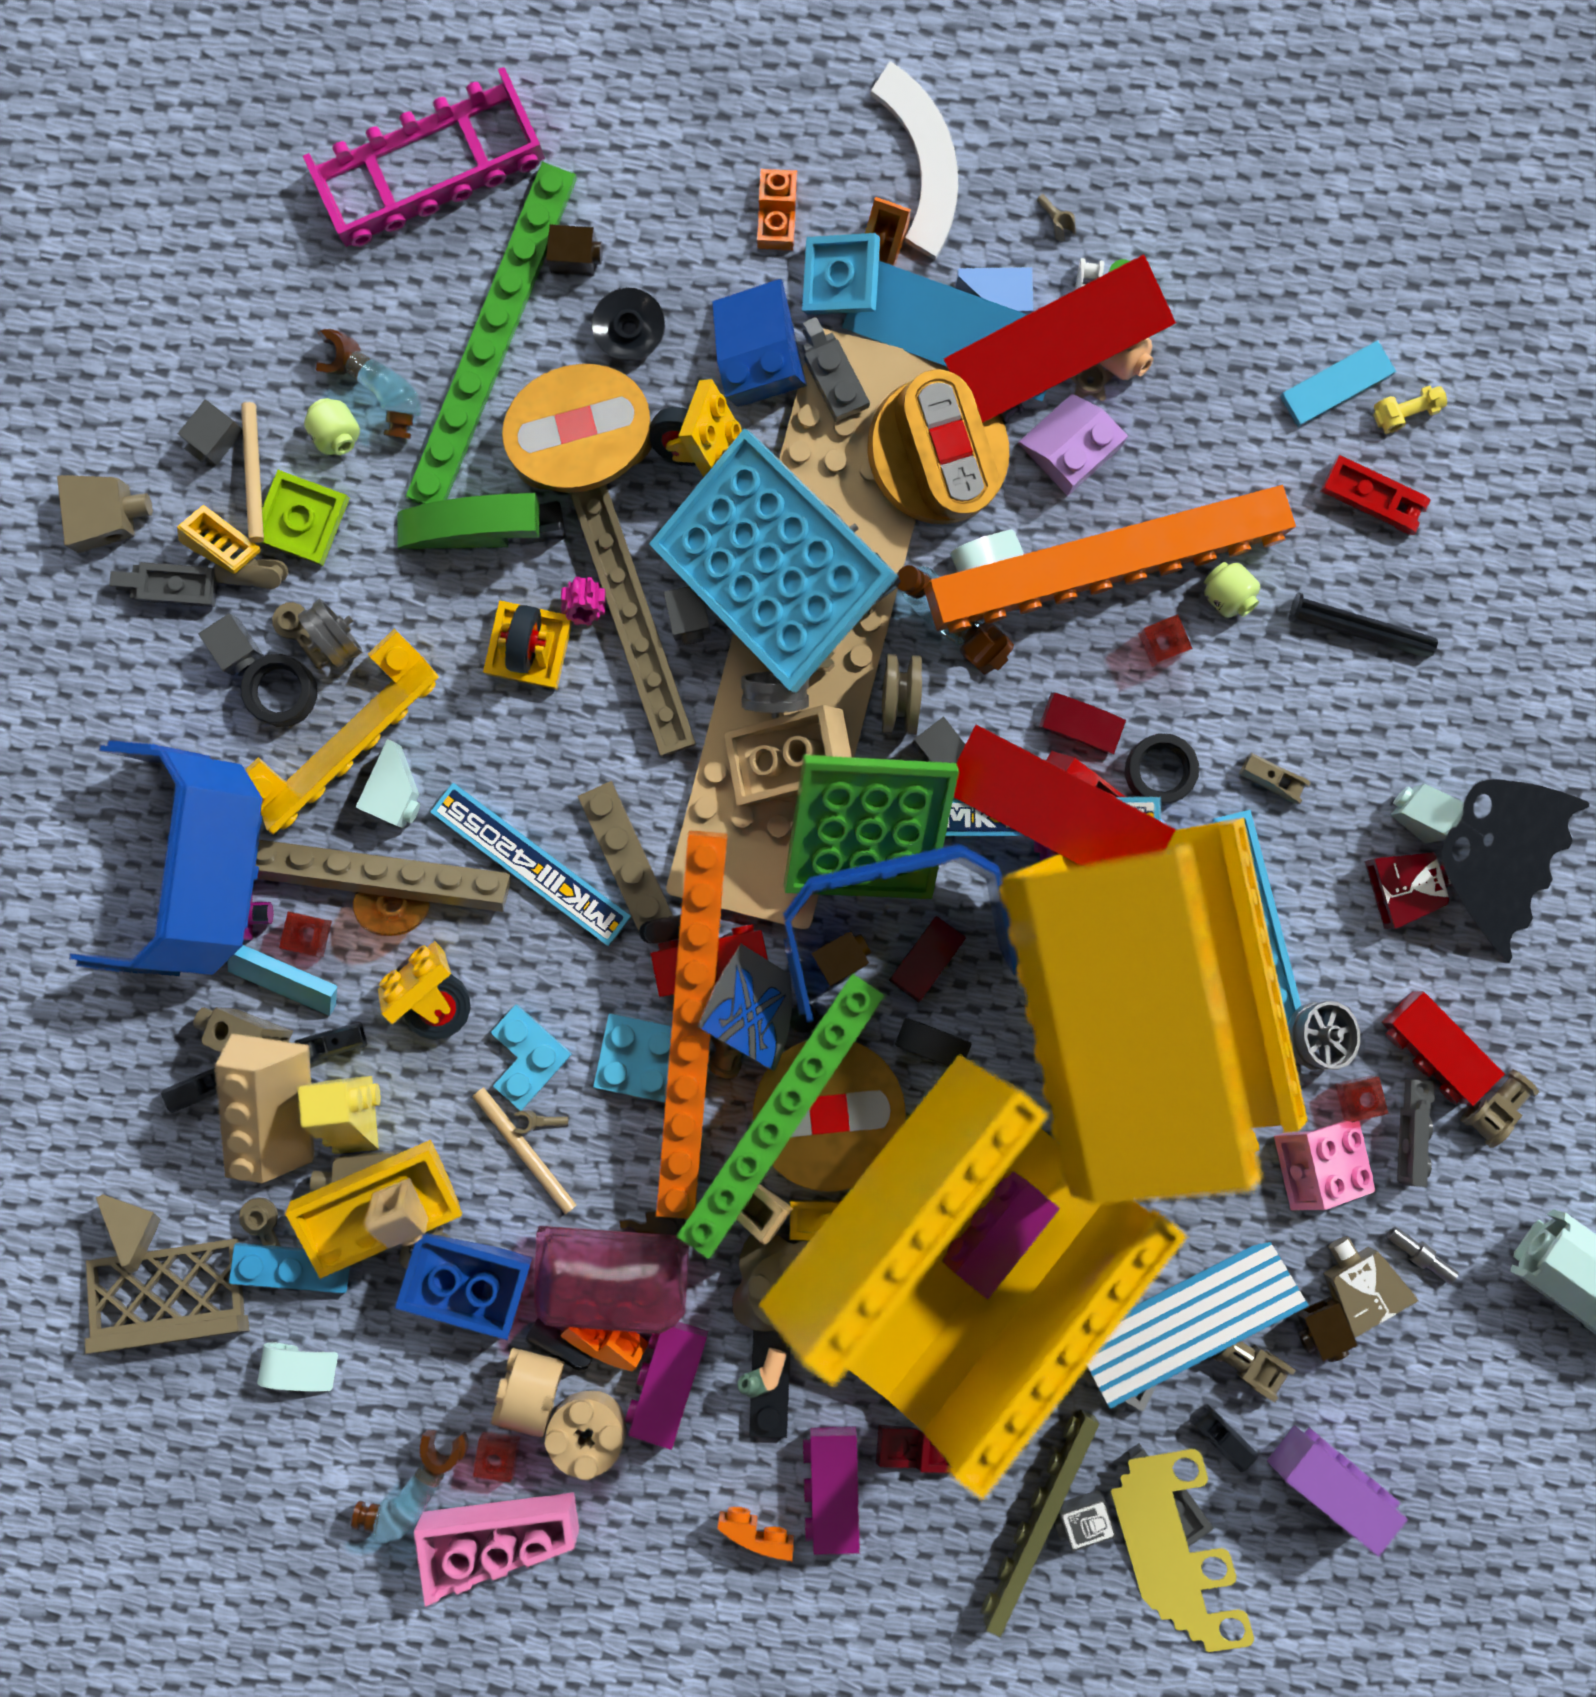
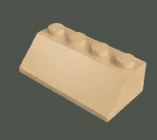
M231 1034L215 1064L225 1178L265 1183L311 1163L314 1158V1137L301 1126L298 1087L311 1084L309 1046Z

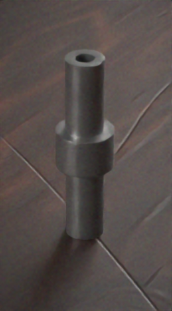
M1396 1226L1388 1232L1387 1239L1408 1253L1409 1260L1421 1269L1428 1268L1448 1284H1452L1457 1279L1458 1272L1438 1258L1436 1251L1423 1241L1418 1243Z

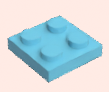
M876 233L806 237L802 311L807 315L876 312L880 236Z
M609 1013L593 1088L666 1103L672 1026Z

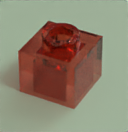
M1178 614L1147 626L1138 633L1152 667L1187 654L1193 649ZM1157 638H1166L1169 642L1168 649H1160Z
M288 911L279 948L315 957H324L332 920ZM309 927L314 929L313 938L310 942L306 941L303 935L304 931Z
M1370 1075L1335 1083L1345 1121L1356 1122L1389 1114L1379 1076ZM1367 1092L1370 1103L1364 1107L1360 1102L1362 1094Z
M483 1431L478 1440L473 1477L511 1483L515 1476L521 1437ZM493 1454L499 1456L501 1465L490 1464L488 1456Z

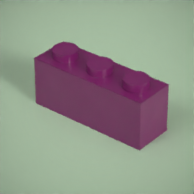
M1013 1171L1009 1177L1003 1179L998 1184L994 1196L986 1206L974 1214L971 1225L963 1235L951 1243L947 1250V1255L942 1262L988 1300L1060 1208L1031 1183Z
M666 1317L662 1327L654 1326L648 1348L655 1351L651 1363L643 1362L636 1385L642 1386L643 1389L639 1401L631 1399L624 1421L631 1424L628 1436L672 1450L709 1331Z
M856 1427L810 1428V1439H803V1463H811V1478H804V1503L812 1502V1517H805V1542H813V1555L860 1554Z

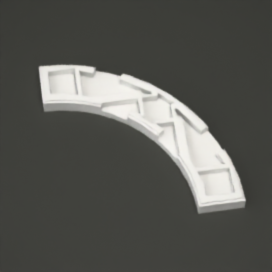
M890 61L871 89L870 96L880 102L895 116L903 128L905 127L914 144L920 174H922L921 196L915 219L905 237V242L933 260H936L951 229L956 209L958 166L955 149L946 123L932 99L909 74Z

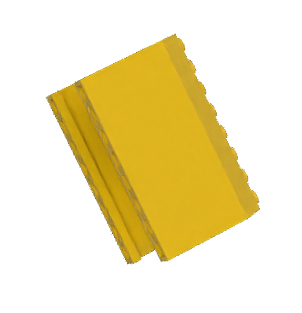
M1244 818L1177 829L1165 852L1089 866H1081L1061 854H1057L1002 877L1000 897L1002 904L1008 909L1011 923L1009 925V939L1012 946L1016 947L1019 960L1017 967L1018 980L1021 986L1025 987L1028 1001L1026 1017L1028 1023L1033 1026L1035 1033V1058L1037 1063L1042 1065L1045 1079L1043 1095L1046 1103L1050 1104L1053 1116L1051 1125L1054 1141L1059 1144L1062 1157L1060 1173L1063 1181L1067 1182L1069 1194L1093 1204L1251 1191L1261 1179L1251 1129L1282 1125L1283 1133L1299 1132L1308 1120Z
M959 1055L760 1302L759 1306L804 1364L833 1386L846 1369L859 1377L915 1424L951 1464L948 1472L953 1478L983 1500L1188 1236L1154 1208L1149 1211L1135 1201L1093 1204L1071 1196L1067 1182L1063 1181L1060 1173L1062 1157L1059 1144L1039 1127L1048 1115L1018 1089ZM1014 1171L1031 1183L1060 1209L987 1300L956 1275L942 1260L947 1255V1250L951 1243L960 1238L971 1225L974 1214L979 1209L984 1208L994 1196L998 1184L1003 1179L1009 1177Z

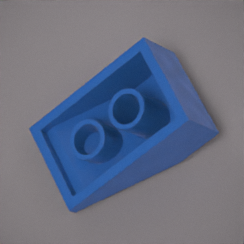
M781 279L712 301L717 363L724 394L728 400L739 407L807 386L785 289Z
M425 1233L414 1244L395 1309L508 1340L533 1257L495 1246Z

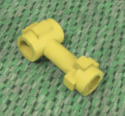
M1430 385L1424 387L1420 391V397L1401 404L1397 403L1394 396L1382 399L1373 406L1375 410L1373 416L1378 428L1382 427L1385 434H1390L1406 425L1405 417L1425 410L1428 411L1430 416L1440 413L1441 409L1447 406V397L1444 389L1441 386L1432 388Z

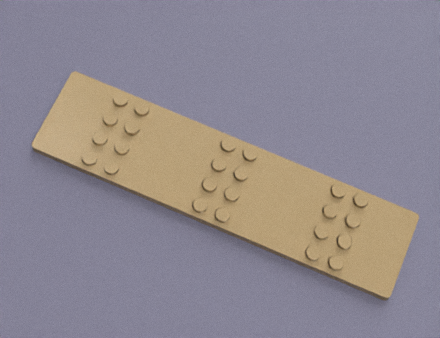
M823 328L825 335L833 333L836 340H839L870 401V406L861 412L835 422L806 363H804L803 371L807 386L797 390L779 460L826 506L833 508L849 527L855 523L859 530L854 533L875 553L877 552L884 562L897 574L899 569L904 566L916 519L897 509L884 496L873 477L867 449L870 425L880 404L895 389L914 380L926 371L936 369L949 371L947 366L906 352L903 348ZM898 588L878 602L873 613L869 615L866 612L833 650L834 655L830 658L834 662L835 667L830 672H814L809 677V688L807 689L809 707L803 710L820 705L843 709L852 758L855 757ZM733 632L666 890L671 896L683 898L689 830L727 833L721 909L785 925L783 914L798 895L795 893H785L783 886L797 796L737 806L724 733L774 718H772V713L755 712L742 708L743 689H741V677L746 674L770 670ZM802 710L793 712H782L779 713V717L799 712ZM811 894L792 920V927L806 930L811 926L819 894Z

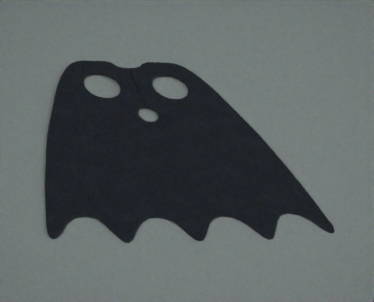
M1489 779L1475 783L1470 789L1463 803V816L1459 824L1449 831L1441 849V858L1446 874L1466 910L1489 942L1510 963L1512 959L1510 946L1512 934L1516 930L1529 927L1533 919L1531 912L1533 895L1541 889H1548L1553 880L1550 872V861L1553 855L1558 851L1569 849L1573 842L1568 828L1569 819L1577 811L1588 808L1590 804L1588 801L1536 784ZM1486 794L1491 799V809L1486 817L1480 819L1474 813V804L1479 796ZM1492 833V844L1485 846L1484 837L1486 834ZM1465 837L1470 842L1469 854L1463 861H1456L1452 854L1453 846L1459 838Z

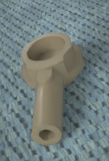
M286 602L280 605L272 617V625L275 631L284 638L297 640L318 670L327 666L330 661L323 652L321 653L316 649L311 653L307 648L312 643L310 640L311 636L307 633L297 616L306 609L295 602Z
M257 1197L250 1199L240 1210V1225L247 1233L259 1236L263 1245L281 1247L273 1229L277 1225L278 1220L277 1208L266 1198Z

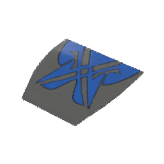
M740 944L717 982L698 1027L775 1071L785 1048L792 1012L791 975L743 944Z

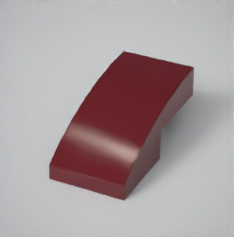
M1051 692L1039 727L1070 741H1078L1100 752L1114 755L1126 720L1090 704Z
M935 916L889 981L919 1003L966 937L938 916Z
M891 1425L878 1426L875 1463L879 1467L916 1468L922 1473H949L948 1470L951 1464L919 1428Z

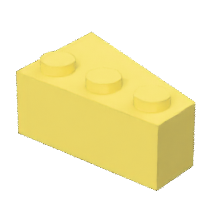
M372 1076L327 1080L298 1087L302 1128L315 1139L322 1138V1145L325 1147L333 1146V1154L379 1150L375 1106L380 1105L381 1095L378 1083L373 1084Z

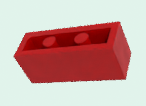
M753 924L731 929L733 936L718 939L714 986H716L740 944L768 960L762 930L754 931ZM679 940L659 943V951L650 953L659 997L675 995Z
M1412 991L1381 1022L1388 1029L1385 1033L1386 1037L1399 1049L1403 1050L1406 1047L1415 1056L1412 1060L1414 1066L1427 1077L1433 1075L1442 1084L1439 1091L1455 1105L1460 1102L1461 1104L1474 1106L1505 1075L1424 991Z

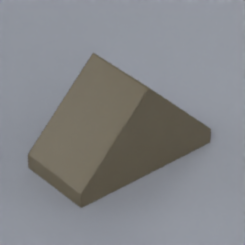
M106 1195L96 1197L121 1267L130 1274L137 1271L161 1219L154 1212Z

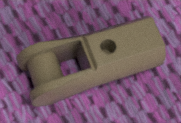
M252 559L236 574L215 564V577L218 583L244 586L253 585L255 587L275 589L288 576L287 566L279 560Z
M1252 752L1247 756L1239 772V775L1298 805L1302 802L1300 795L1304 787L1308 788L1311 784L1306 778L1285 770ZM1282 777L1291 780L1287 790L1278 786Z

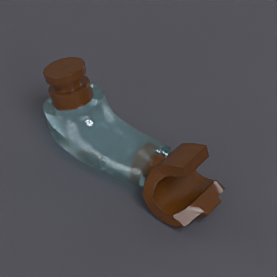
M334 329L320 330L318 334L323 342L335 345L336 358L330 364L317 362L316 371L333 375L349 374L375 395L380 403V410L386 411L385 422L389 423V430L384 429V435L411 439V434L407 433L408 426H413L414 416H421V402L417 392L410 383L383 364L363 354L358 343L345 333Z
M903 566L897 572L898 578L901 580L897 588L902 591L905 601L910 604L914 611L936 630L924 588L931 579L940 576L929 567ZM982 619L970 622V628L957 633H949L948 629L938 631L957 646L962 645L960 653L984 675L994 669L999 671L1008 661L1007 656L1014 648L1012 641L993 623L985 624L984 622L982 624Z
M428 1429L422 1434L420 1457L423 1463L420 1464L414 1475L396 1497L391 1499L384 1498L381 1504L371 1503L369 1507H366L365 1501L359 1500L353 1512L351 1529L358 1531L360 1527H364L365 1532L373 1534L374 1542L388 1543L401 1539L411 1531L436 1492L445 1475L444 1473L450 1471L466 1455L469 1448V1439L466 1431L452 1441L450 1456L442 1455L436 1450L434 1443L436 1437L435 1430Z

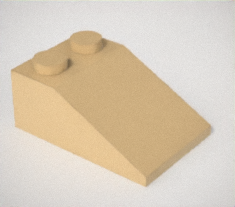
M827 705L816 706L724 733L737 806L797 796L804 755L852 757L843 709Z

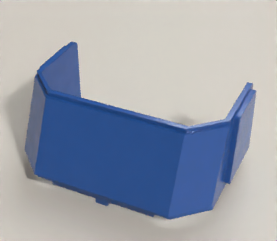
M108 740V746L100 745L99 751L164 764L176 784L155 937L134 958L70 954L69 959L77 960L76 966L116 972L180 976V972L213 975L243 945L244 931L248 926L254 879L258 878L259 866H256L262 823V816L260 814L263 798L242 764L210 759L209 755L155 744Z
M958 844L809 878L783 914L788 938L783 939L800 1015L806 1013L807 1022L813 1021L791 922L811 894L876 879L894 877L898 874L957 862L986 878L999 949L1013 976L1017 975L1019 960L1016 947L1012 946L1009 939V925L1011 923L1008 909L1004 907L1000 897L1002 876L999 866L965 846Z

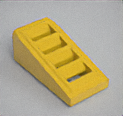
M202 505L177 526L178 540L182 544L233 574H236L261 552L258 545L250 542L246 536L205 505ZM206 530L210 531V532H209L207 535H205L204 537L201 536V534H202L204 531H206ZM217 536L221 537L216 543H210ZM230 542L232 545L222 552L220 549ZM238 549L244 550L236 559L230 558Z

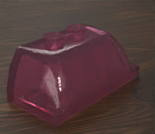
M538 1226L536 1232L534 1280L536 1315L545 1325L663 1333L677 1325L685 1314L690 1245L674 1235Z

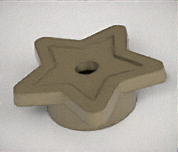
M1099 364L1090 367L1071 377L1072 381L1076 384L1074 395L1080 398L1091 395L1100 401H1105L1104 385L1114 377V374L1104 370ZM1088 377H1092L1094 379V382L1092 384H1089L1087 382Z

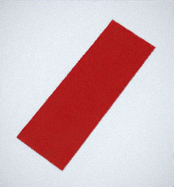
M1143 254L943 359L949 371L962 378L971 389L983 423L1176 324V321Z
M975 724L956 762L959 773L954 798L1081 866L1165 852L1177 830Z

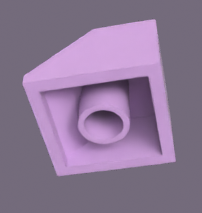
M1071 394L1025 435L1018 444L1054 483L1069 496L1122 448L1128 435L1102 408Z

